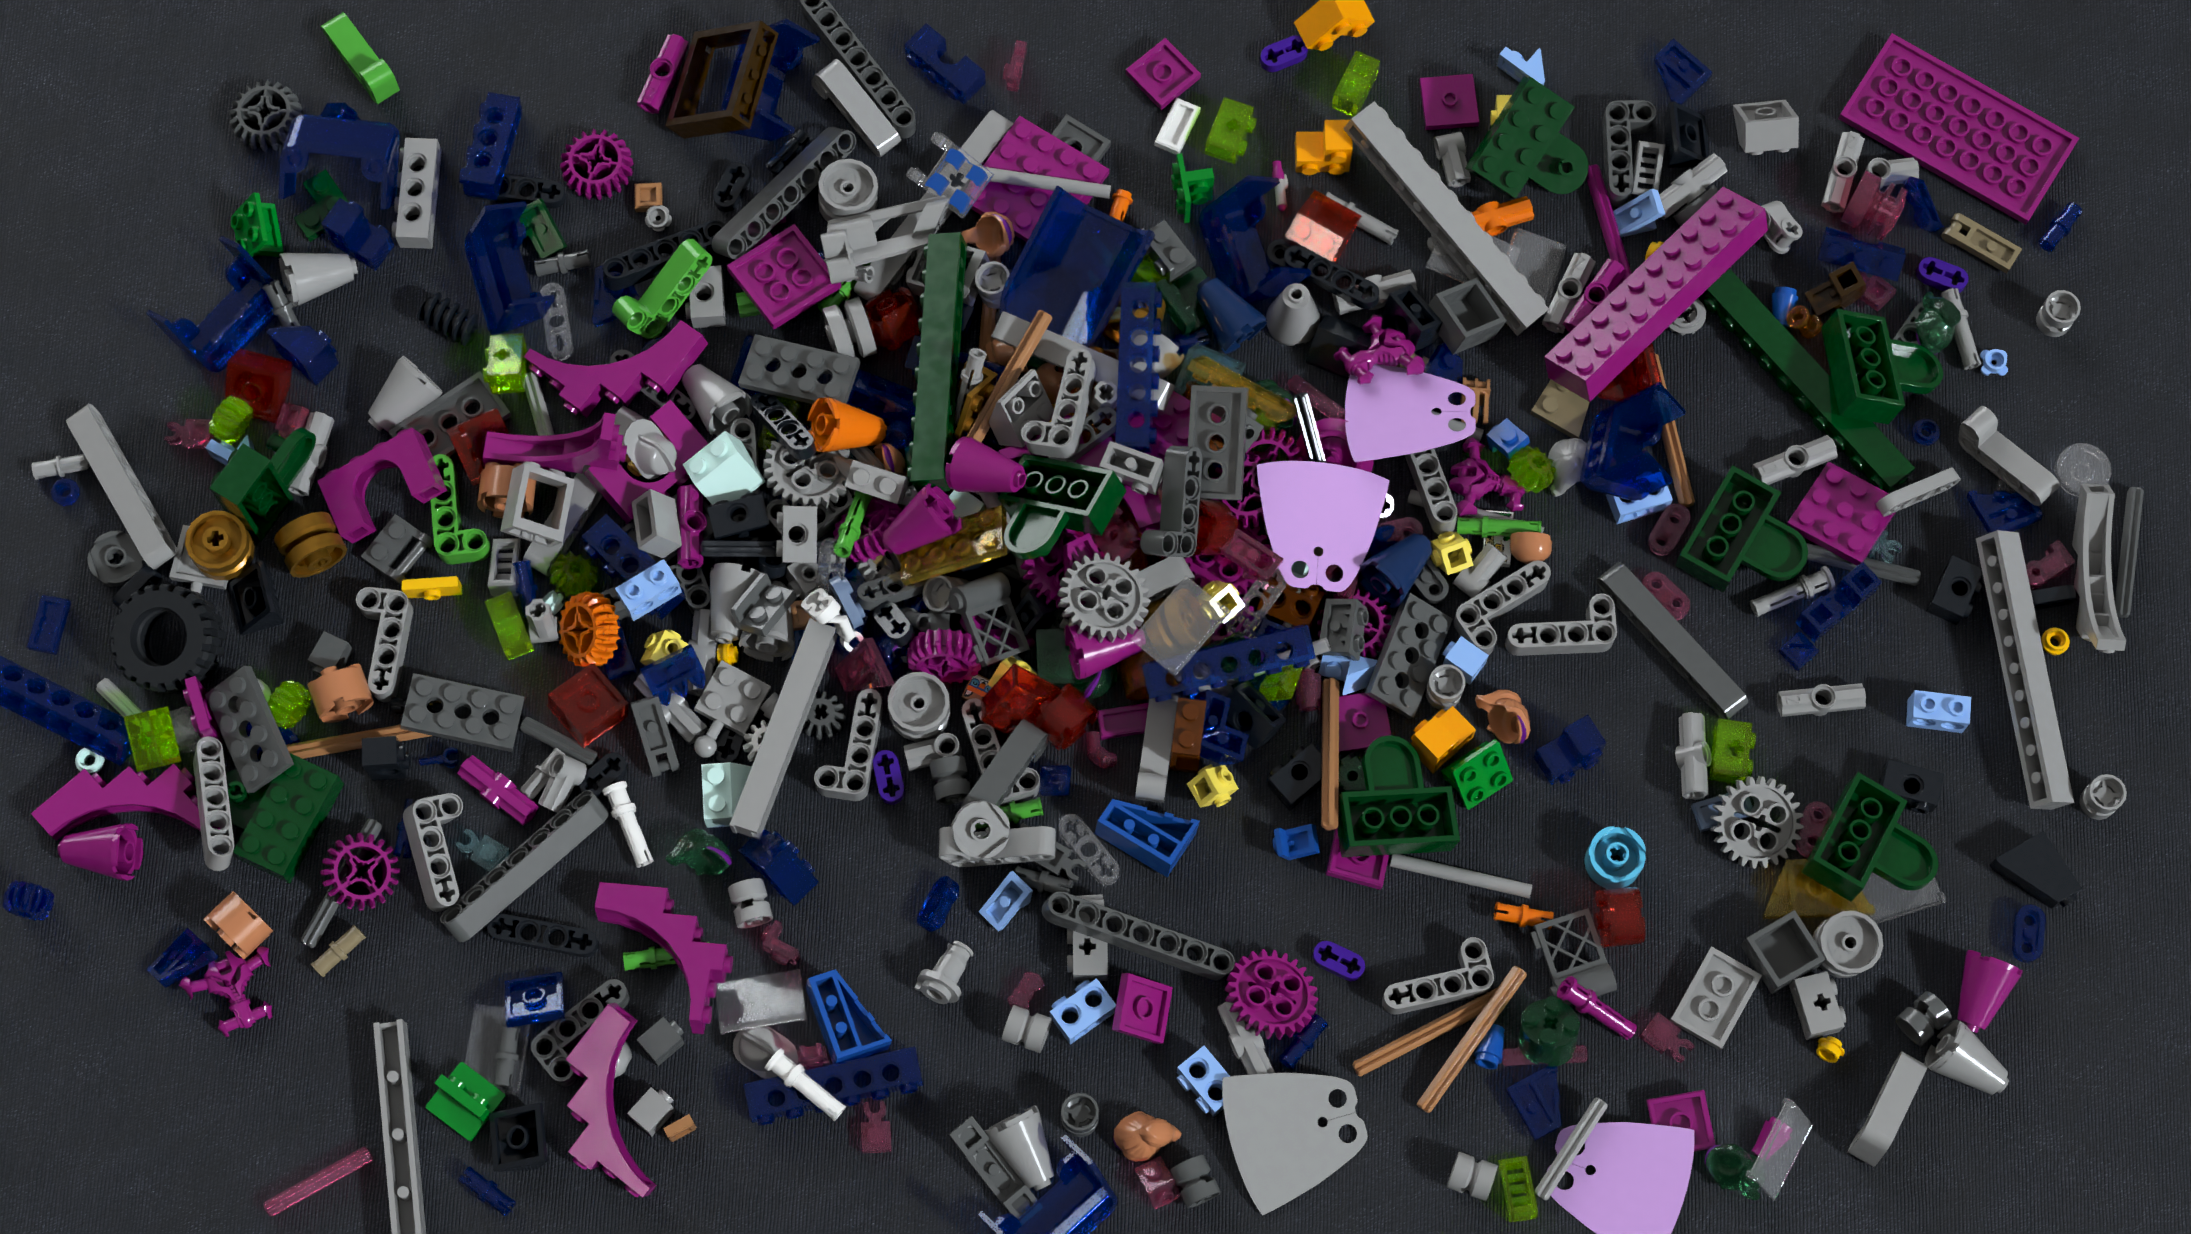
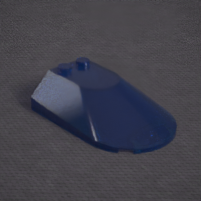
M1056 186L1005 283L1000 300V315L1004 311L1031 323L1037 311L1043 310L1052 316L1047 330L1090 348L1107 326L1152 243L1155 233L1149 229L1146 231L1134 228L1086 205L1067 193L1062 187Z

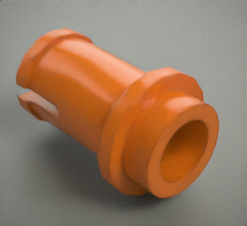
M1118 189L1116 193H1113V204L1107 217V221L1111 222V224L1117 226L1124 224L1128 206L1133 202L1130 192Z

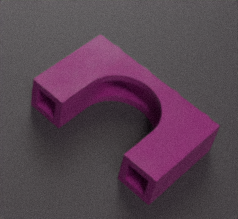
M671 400L647 420L652 421L664 437L675 446L677 459L674 472H668L663 479L650 483L632 478L620 464L618 465V470L590 466L583 473L626 524L634 519L632 501L649 489L669 496L670 494L667 490L675 484L679 488L690 478L683 464L708 445L707 441Z
M411 427L399 431L394 438L376 444L371 451L352 458L348 464L339 469L329 471L325 477L318 480L340 536L352 544L376 531L365 504V491L370 480L380 471L387 468H400L411 495L423 504L447 491L424 435Z

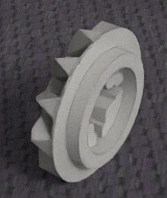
M1698 298L1684 311V313H1690L1687 318L1688 322L1684 318H1677L1668 326L1671 332H1678L1683 336L1689 333L1694 334L1698 329L1702 328L1706 319V310Z
M886 554L884 556H877L875 560L870 558L865 563L860 560L856 564L859 574L867 582L898 572L892 559H888ZM876 566H879V567H881L882 569L879 570V572H877V571H876V570H877Z

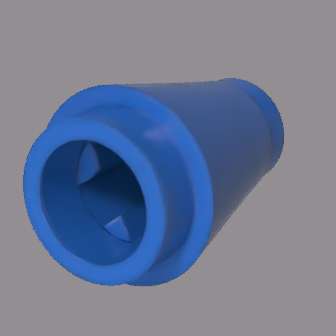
M1776 287L1775 292L1771 294L1772 313L1785 328H1789L1799 299L1796 295L1797 290L1790 287Z
M1493 1024L1474 1052L1476 1057L1475 1063L1480 1067L1497 1069L1498 1064L1502 1063L1505 1032L1502 1026Z

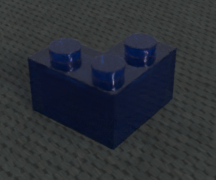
M339 198L321 223L332 246L377 271L394 247L390 237L391 233L379 224L375 227L368 223V219L364 216L363 208L351 200L348 203Z
M1208 689L1190 695V699L1206 701L1200 756L1226 766L1242 762L1249 735L1225 725L1231 699Z
M1586 715L1565 727L1560 737L1537 749L1533 758L1551 785L1558 781L1564 784L1575 777L1574 772L1581 768L1588 770L1599 763L1598 758L1603 755L1602 751L1607 742L1589 715Z
M764 828L760 840L751 838L738 850L751 867L764 876L781 897L794 906L819 883L812 874L815 869L804 858L800 860L797 856L799 853L797 847L788 839L785 841L777 831L770 833Z

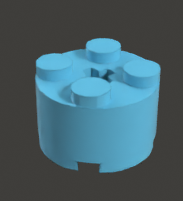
M1606 827L1594 836L1586 851L1584 863L1587 873L1595 883L1607 890L1627 887L1636 880L1644 867L1646 859L1645 844L1641 837L1629 828ZM1618 855L1620 860H1612L1611 856Z

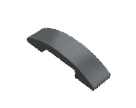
M970 1116L949 1133V1136L973 1169L1020 1226L1043 1208L1030 1189L1020 1180L990 1142V1138L973 1116Z

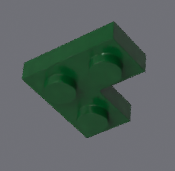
M325 169L303 183L316 204L295 216L294 219L309 242L356 213Z
M540 198L493 223L505 248H509L530 237L540 258L545 259L567 247L543 199Z

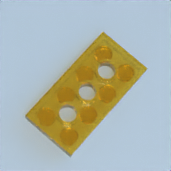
M1205 355L1192 359L1187 368L1193 372L1192 377L1203 383L1210 381L1222 387L1249 388L1248 408L1255 410L1257 407L1265 411V416L1274 422H1285L1296 416L1293 403Z
M1000 505L961 517L962 528L957 533L901 554L900 580L907 586L1007 555V546L1004 542L1007 516L1004 507ZM981 535L979 540L974 541L977 536ZM953 543H955L954 548L949 549V547H950ZM930 551L929 555L924 557L925 553Z

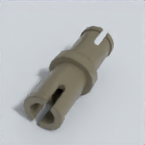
M353 924L336 942L332 941L329 944L330 947L315 962L311 963L312 967L324 977L341 960L345 961L348 958L347 954L366 936Z

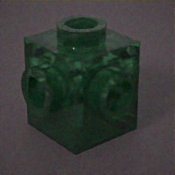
M1347 755L1339 761L1340 792L1366 791L1362 759L1358 755L1353 759L1350 755ZM1351 770H1354L1358 773L1357 780H1352L1350 778Z

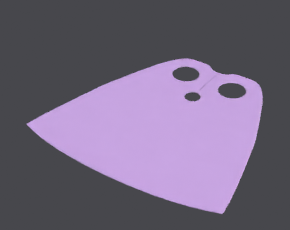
M1378 363L1374 364L1373 368L1369 370L1374 374L1371 383L1360 385L1357 382V376L1350 375L1345 400V420L1348 422H1345L1349 450L1354 462L1422 452L1463 440L1475 432L1476 420L1470 413L1471 408L1475 405V393L1465 385L1424 372L1419 375H1407L1406 368L1378 365ZM1454 392H1459L1465 396L1466 400L1461 405H1453L1448 401V396ZM1434 408H1439L1441 414L1434 415L1431 411ZM1454 418L1462 419L1465 421L1466 427L1462 431H1453L1448 427L1449 421Z
M1276 461L1258 464L1257 476L1265 525L1278 568L1286 583L1297 588H1308L1314 584L1322 586L1326 591L1342 592L1346 590L1356 577L1360 569L1359 565L1363 563L1372 543L1385 502L1389 480L1361 469L1323 462ZM1315 547H1321L1323 549V554L1321 556H1316L1314 554ZM1303 561L1307 564L1309 572L1306 577L1297 578L1292 574L1291 567L1294 562ZM1338 565L1342 569L1343 577L1340 581L1332 582L1326 577L1325 572L1328 566Z
M1632 1122L1597 1123L1584 1143V1151L1576 1155L1567 1169V1172L1573 1176L1574 1184L1567 1190H1561L1556 1186L1551 1197L1596 1234H1671L1678 1219L1690 1179L1694 1156V1130ZM1576 1125L1566 1127L1560 1131L1555 1144L1557 1155ZM1588 1165H1593L1596 1172L1593 1175H1588L1585 1168Z

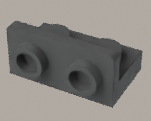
M1165 220L1148 231L1144 228L1138 231L1137 245L1140 251L1145 256H1150L1154 261L1153 266L1160 276L1164 275L1169 282L1196 265V259Z
M761 572L731 608V613L739 630L766 637L797 597L793 590L771 584L768 575Z
M1326 599L1320 639L1327 638L1331 651L1321 655L1349 656L1353 661L1360 660V654L1365 646L1363 635L1365 625L1368 624L1369 613L1367 608L1358 599Z

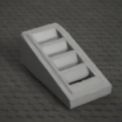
M1638 141L1636 143L1633 162L1634 186L1631 194L1640 196L1650 190L1638 188V182L1652 184V189L1659 191L1665 144ZM1642 153L1655 154L1656 156L1655 159L1642 157ZM1641 163L1655 165L1654 169L1640 167ZM1639 173L1653 174V179L1639 177Z
M521 538L493 539L488 577V588L493 597L518 596ZM499 550H513V553H499ZM499 561H512V563H499ZM498 572H511V574H498Z

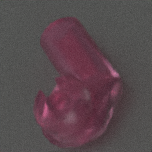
M1087 732L1086 743L1089 760L1101 768L1114 767L1117 757L1113 752H1109L1101 747L1100 732Z

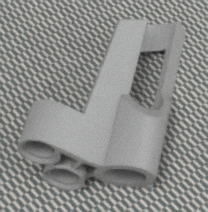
M942 195L828 220L827 233L820 234L831 284L858 279L856 266L924 248L925 245H928L929 234L935 233L940 217L945 207L949 205L950 198ZM922 212L913 234L877 242L876 231L889 219Z

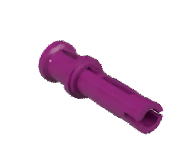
M1569 976L1560 984L1557 990V997L1561 1000L1569 1001L1579 1013H1588L1625 1040L1630 1039L1635 1034L1637 1029L1635 1023L1600 1001L1595 991L1582 987L1577 983L1575 977Z

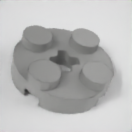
M985 800L973 801L963 806L955 815L951 824L953 840L957 847L967 856L982 859L991 858L1000 853L1006 846L1010 823L1006 814L997 805ZM977 823L981 825L987 823L988 827L985 829L986 836L974 835L973 832L976 830L975 825Z

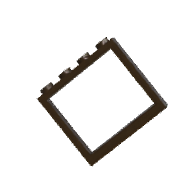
M761 20L694 32L666 127L683 139L750 129L779 33ZM746 44L727 109L695 115L714 50Z

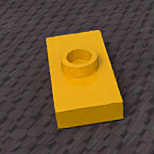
M457 576L406 579L402 581V591L407 595L408 599L424 597L426 600H438L441 596L462 595V584Z

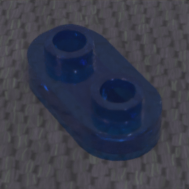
M943 876L934 883L918 913V925L928 932H933L943 926L946 916L959 895V885L948 876Z
M2035 905L2023 906L2014 918L2012 952L2016 959L2024 963L2035 961L2043 952L2046 917L2044 912ZM2024 918H2031L2033 925H2027ZM2022 945H2028L2030 953H2025L2022 950Z

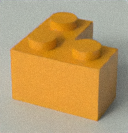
M1319 0L1294 21V24L1307 49L1324 51L1329 49L1333 45V41L1341 35L1362 36L1375 20L1364 0Z
M1325 120L1323 132H1296V173L1314 175L1318 172H1329L1333 175H1340L1344 172H1349L1353 142L1343 128L1350 120Z
M1452 706L1447 711L1441 709L1429 722L1426 719L1421 721L1413 730L1415 733L1411 737V745L1417 751L1420 761L1433 774L1474 737L1476 729Z

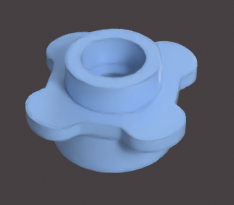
M1992 349L1990 351L1983 350L1980 353L1983 363L1980 369L1982 374L1986 376L1990 374L2004 376L2008 372V368L2005 366L2007 363V353L2005 351Z

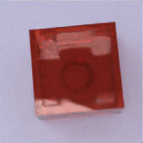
M594 663L585 667L548 694V708L582 748L628 717V702Z

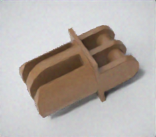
M1463 377L1462 385L1469 387L1475 393V405L1471 408V416L1475 418L1477 424L1479 406H1482V424H1487L1491 391L1490 379H1486V382L1478 381V378L1472 381L1466 380V377ZM1461 393V401H1460V404H1463V403L1465 402L1466 398H1465V396Z

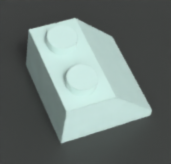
M726 431L683 464L694 485L712 505L722 500H728L729 502L738 500L743 495L752 493L765 483L763 476L742 441Z
M731 762L701 764L705 824L707 828L730 826L729 824L752 766Z

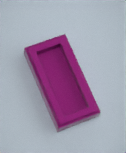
M1149 703L1096 711L1101 740L1144 734Z

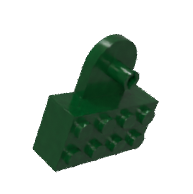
M1523 77L1465 169L1508 198L1516 199L1528 179L1554 194H1567L1575 191L1583 184L1587 177L1588 160L1580 146L1559 133L1575 107L1532 77Z
M1837 309L1821 328L1839 413L1842 417L1889 424L1905 406L1902 391L1928 394L1943 379L1941 363L1931 351L1918 344L1890 339L1885 317Z
M304 427L296 429L286 439L279 436L276 432L273 433L266 443V447L275 452L271 460L243 443L239 449H235L230 454L228 464L222 472H218L213 477L210 490L224 511L235 515L244 524L250 536L262 542L293 500V496L288 488L310 459L316 443L315 434Z
M1023 454L1018 463L1024 467L1027 475L1025 485L1017 492H1001L998 497L1012 517L1004 532L1005 545L1015 557L1028 560L1048 555L1064 528L1102 536L1127 490L1113 470Z
M1732 465L1679 555L1675 566L1724 593L1740 564L1775 581H1784L1795 577L1803 569L1807 561L1808 547L1805 539L1797 530L1769 515L1781 492Z
M1392 735L1382 736L1374 740L1365 751L1362 759L1366 791L1341 792L1338 796L1337 831L1341 857L1451 851L1460 841L1452 786L1424 788L1419 755L1407 740Z
M291 753L290 756L294 765L255 793H247L237 769L226 773L232 825L244 831L234 848V855L240 861L289 884L344 786L343 781L338 775Z
M1857 772L1845 786L1801 873L1851 902L1864 889L1872 872L1904 890L1913 891L1925 887L1937 873L1938 858L1933 847L1925 839L1897 823L1908 801Z

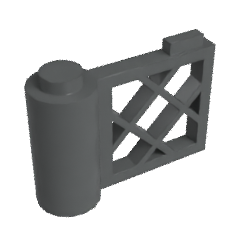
M995 572L953 587L948 598L950 607L961 614L967 631L971 634L972 643L976 645L972 647L971 651L977 657L975 660L976 664L980 662L982 667L1030 649L1009 597L1011 592L1009 580L1002 572ZM1003 606L1007 615L1005 623L995 618L998 607ZM978 615L986 620L983 631L976 628L972 617ZM992 624L1003 629L1000 640L989 635ZM1008 633L1015 636L1019 645L1018 648L1014 649L1005 644ZM986 641L997 646L995 655L992 658H988L984 648Z
M1589 908L1533 926L1535 931L1531 932L1530 935L1535 949L1541 948L1553 985V987L1549 988V993L1554 1004L1559 1003L1561 1008L1573 1005L1569 1001L1561 1000L1557 997V990L1560 984L1569 976L1575 977L1577 983L1585 989L1595 991L1597 997L1617 990L1613 971L1606 960ZM1584 916L1588 927L1583 937L1568 930L1573 919ZM1567 922L1565 928L1559 924ZM1552 926L1563 932L1557 945L1546 941L1542 929ZM1589 933H1590V936H1591L1592 941H1590V940L1587 939ZM1566 934L1581 941L1575 955L1560 948ZM1584 943L1595 948L1598 960L1587 962L1578 957ZM1548 947L1554 950L1552 955L1550 954ZM1557 952L1572 959L1568 969L1558 973L1553 963ZM1576 961L1583 964L1573 967Z

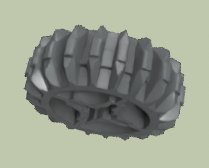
M267 80L265 85L261 86L256 81V87L253 89L246 85L247 93L238 92L237 96L240 101H232L234 109L229 110L231 117L230 125L234 129L236 137L241 138L244 145L250 144L254 150L260 146L266 152L268 146H272L277 151V144L279 143L287 147L286 139L295 140L293 131H301L299 123L303 122V115L301 113L303 108L298 102L297 95L292 94L289 87L283 88L279 82L272 86V83ZM272 102H279L286 106V109H280V107L274 106ZM247 122L258 125L260 131L248 127Z

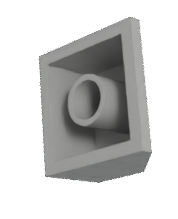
M1786 99L1733 105L1738 141L1745 153L1760 155L1764 151L1788 152L1791 148H1798L1799 117Z

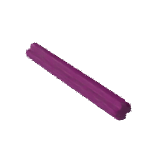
M1597 164L1589 165L1586 179L1610 259L1618 261L1627 270V273L1619 283L1620 285L1632 274L1600 167Z

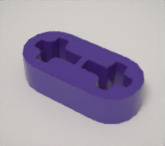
M1301 36L1288 37L1266 46L1261 51V67L1267 72H1277L1305 60L1308 49ZM1292 45H1296L1297 48L1301 47V52L1297 53L1296 50H1292ZM1268 55H1272L1273 58L1277 57V61L1273 63L1272 60H1268Z
M1933 257L1921 260L1916 269V276L1920 282L1942 291L1958 288L1959 293H1961L1969 279L1964 269ZM1928 266L1933 268L1931 275L1926 274ZM1953 276L1958 277L1957 285L1952 284Z
M882 750L873 759L878 791L883 802L895 805L904 797V785L897 756L892 751ZM883 758H887L889 762H894L889 766L891 774L885 775L883 766H878L882 764ZM892 780L894 788L900 789L895 792L896 796L890 797L889 793H884V791L888 790L887 781Z
M1322 941L1314 948L1313 961L1318 967L1347 981H1356L1363 975L1365 961L1360 955L1330 941ZM1326 948L1330 949V955L1338 960L1335 961L1328 958L1326 962L1322 961L1321 954L1318 953L1319 950L1324 952ZM1352 960L1357 962L1356 967L1360 969L1359 972L1354 970L1352 974L1348 973V967L1341 964V961L1350 964Z

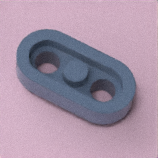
M838 575L829 579V587L841 606L843 614L847 615L852 629L863 625L862 618L866 617L859 602H853L850 596L853 593V589L846 577L841 579Z

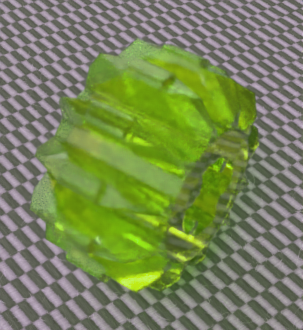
M227 397L222 400L220 406L212 414L213 417L209 422V432L220 441H225L229 444L235 443L249 426V422L253 418V408L240 398Z
M1527 445L1516 451L1511 457L1512 459L1509 461L1510 464L1507 468L1512 473L1510 479L1518 483L1517 487H1524L1526 493L1532 491L1537 494L1552 483L1554 473L1556 472L1555 467L1552 466L1554 460L1548 459L1546 452H1540L1537 446L1532 449Z
M571 551L566 556L560 554L550 568V584L556 585L555 593L562 591L565 594V598H567L569 595L575 596L578 593L591 592L597 583V567L591 565V559H583L582 552L578 556H575Z
M293 680L284 681L270 695V700L267 703L278 727L284 729L292 728L297 722L301 721L304 714H307L306 710L311 705V695L304 688L305 686Z

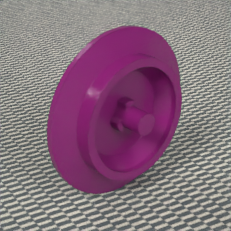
M1324 418L1316 421L1326 463L1353 467L1368 472L1372 471L1374 460L1354 462L1346 436L1345 422H1348L1347 420L1342 418ZM1301 434L1296 445L1300 446L1301 450L1295 455H1303L1304 461H1309Z

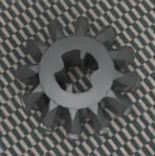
M823 691L821 698L818 699L815 695L803 728H806L807 736H811L816 732L817 740H821L823 733H827V737L832 738V729L838 732L842 730L839 723L844 722L846 717L841 713L844 710V705L837 704V696L833 695L827 700V692ZM820 712L822 715L823 712H826L827 717L825 719L821 717V720H818L816 714Z

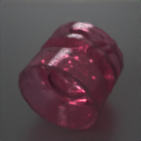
M1866 170L1840 222L1857 229L1865 219L1869 221L1866 234L1870 235L1874 226L1877 225L1881 229L1876 239L1882 241L1893 230L1905 206L1908 190L1901 188L1897 198L1890 196L1896 184L1891 183L1882 192L1879 190L1882 178Z

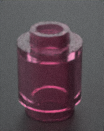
M1314 669L1299 670L1298 675L1293 677L1295 703L1299 705V711L1311 712L1321 709V674L1315 673Z

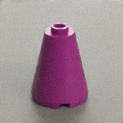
M972 437L960 438L950 450L949 454L953 455L951 464L946 463L945 479L950 489H954L957 492H1017L1026 483L1027 475L1022 465Z
M928 483L883 532L884 539L882 542L884 547L890 553L894 552L900 555L957 533L962 528L960 516L955 519L952 512L956 509L954 503L938 486L931 488V484Z
M1077 624L1071 627L1066 625L1064 630L1066 646H1069L1071 654L1068 655L1069 662L1077 679H1085L1141 652L1142 645L1146 644L1142 628H1137L1133 635L1127 632L1124 640L1116 635L1113 643L1110 642L1108 636H1105L1102 643H1099L1098 635L1095 634L1089 640L1086 630L1081 634H1077L1080 627Z
M124 823L66 835L58 844V855L66 864L115 879L128 881L135 877L131 876L133 871L140 869L143 857V840L136 835L135 830H139L136 825Z
M1967 950L1957 1020L1965 1023L1974 1033H1978L1979 1029L1985 1030L2022 976L2023 970L1991 956L1982 957L1979 952Z

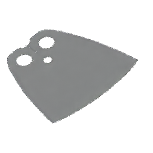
M1303 1073L1251 1074L1222 1078L1223 1108L1232 1151L1247 1191L1262 1216L1324 1181L1353 1158L1367 1141L1368 1135L1365 1123L1357 1116L1355 1111L1358 1100L1355 1089L1345 1079ZM1335 1089H1340L1346 1094V1103L1340 1108H1335L1329 1103V1094ZM1320 1117H1325L1328 1120V1124L1325 1127L1318 1125ZM1345 1124L1352 1125L1357 1131L1356 1139L1351 1143H1345L1339 1137V1130Z

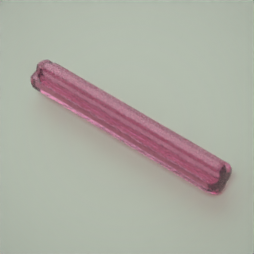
M362 1147L263 1203L267 1214L275 1216L372 1162L373 1157L369 1149Z

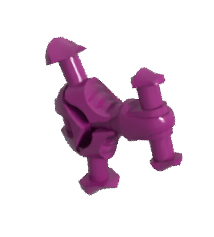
M1372 315L1362 326L1365 333L1373 334L1371 335V346L1368 350H1360L1351 355L1348 348L1340 347L1339 351L1334 354L1335 360H1341L1344 363L1346 372L1357 376V382L1360 385L1371 383L1374 374L1369 370L1376 363L1386 366L1401 364L1407 368V375L1422 374L1425 369L1423 358L1416 356L1412 359L1410 357L1415 352V345L1410 340H1406V336L1400 331L1382 329L1383 320L1379 315Z
M1473 437L1466 439L1463 443V450L1465 453H1469V458L1453 465L1450 471L1452 475L1458 477L1449 481V488L1464 497V500L1456 504L1458 516L1477 515V507L1474 506L1475 500L1479 501L1484 494L1492 490L1497 492L1499 496L1510 497L1509 503L1506 505L1510 512L1522 511L1524 505L1520 504V501L1526 491L1523 475H1527L1528 470L1517 464L1510 467L1512 476L1505 474L1499 476L1489 467L1486 460L1480 458V452L1484 449L1485 445Z
M258 946L257 954L247 961L236 957L230 951H226L227 958L215 962L213 957L208 959L209 968L204 974V979L191 981L190 978L185 976L180 981L179 986L185 990L190 1000L193 998L194 992L208 990V994H218L229 999V1009L231 1012H234L235 1017L226 1021L219 1020L218 1029L225 1037H229L228 1032L240 1027L241 1029L245 1027L247 1029L252 1027V1024L256 1023V1020L268 1016L270 1020L273 1017L271 1005L264 1001L262 1006L251 1010L249 1006L251 1004L250 999H247L245 994H243L247 982L254 975L252 973L254 969L263 963L267 967H271L268 958L269 948L265 946Z

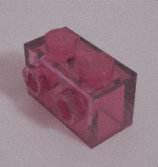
M1119 504L1102 536L1090 535L1104 554L1109 553L1111 561L1120 556V564H1122L1141 546V538L1138 535L1141 531L1131 520L1127 521L1122 514L1125 511Z

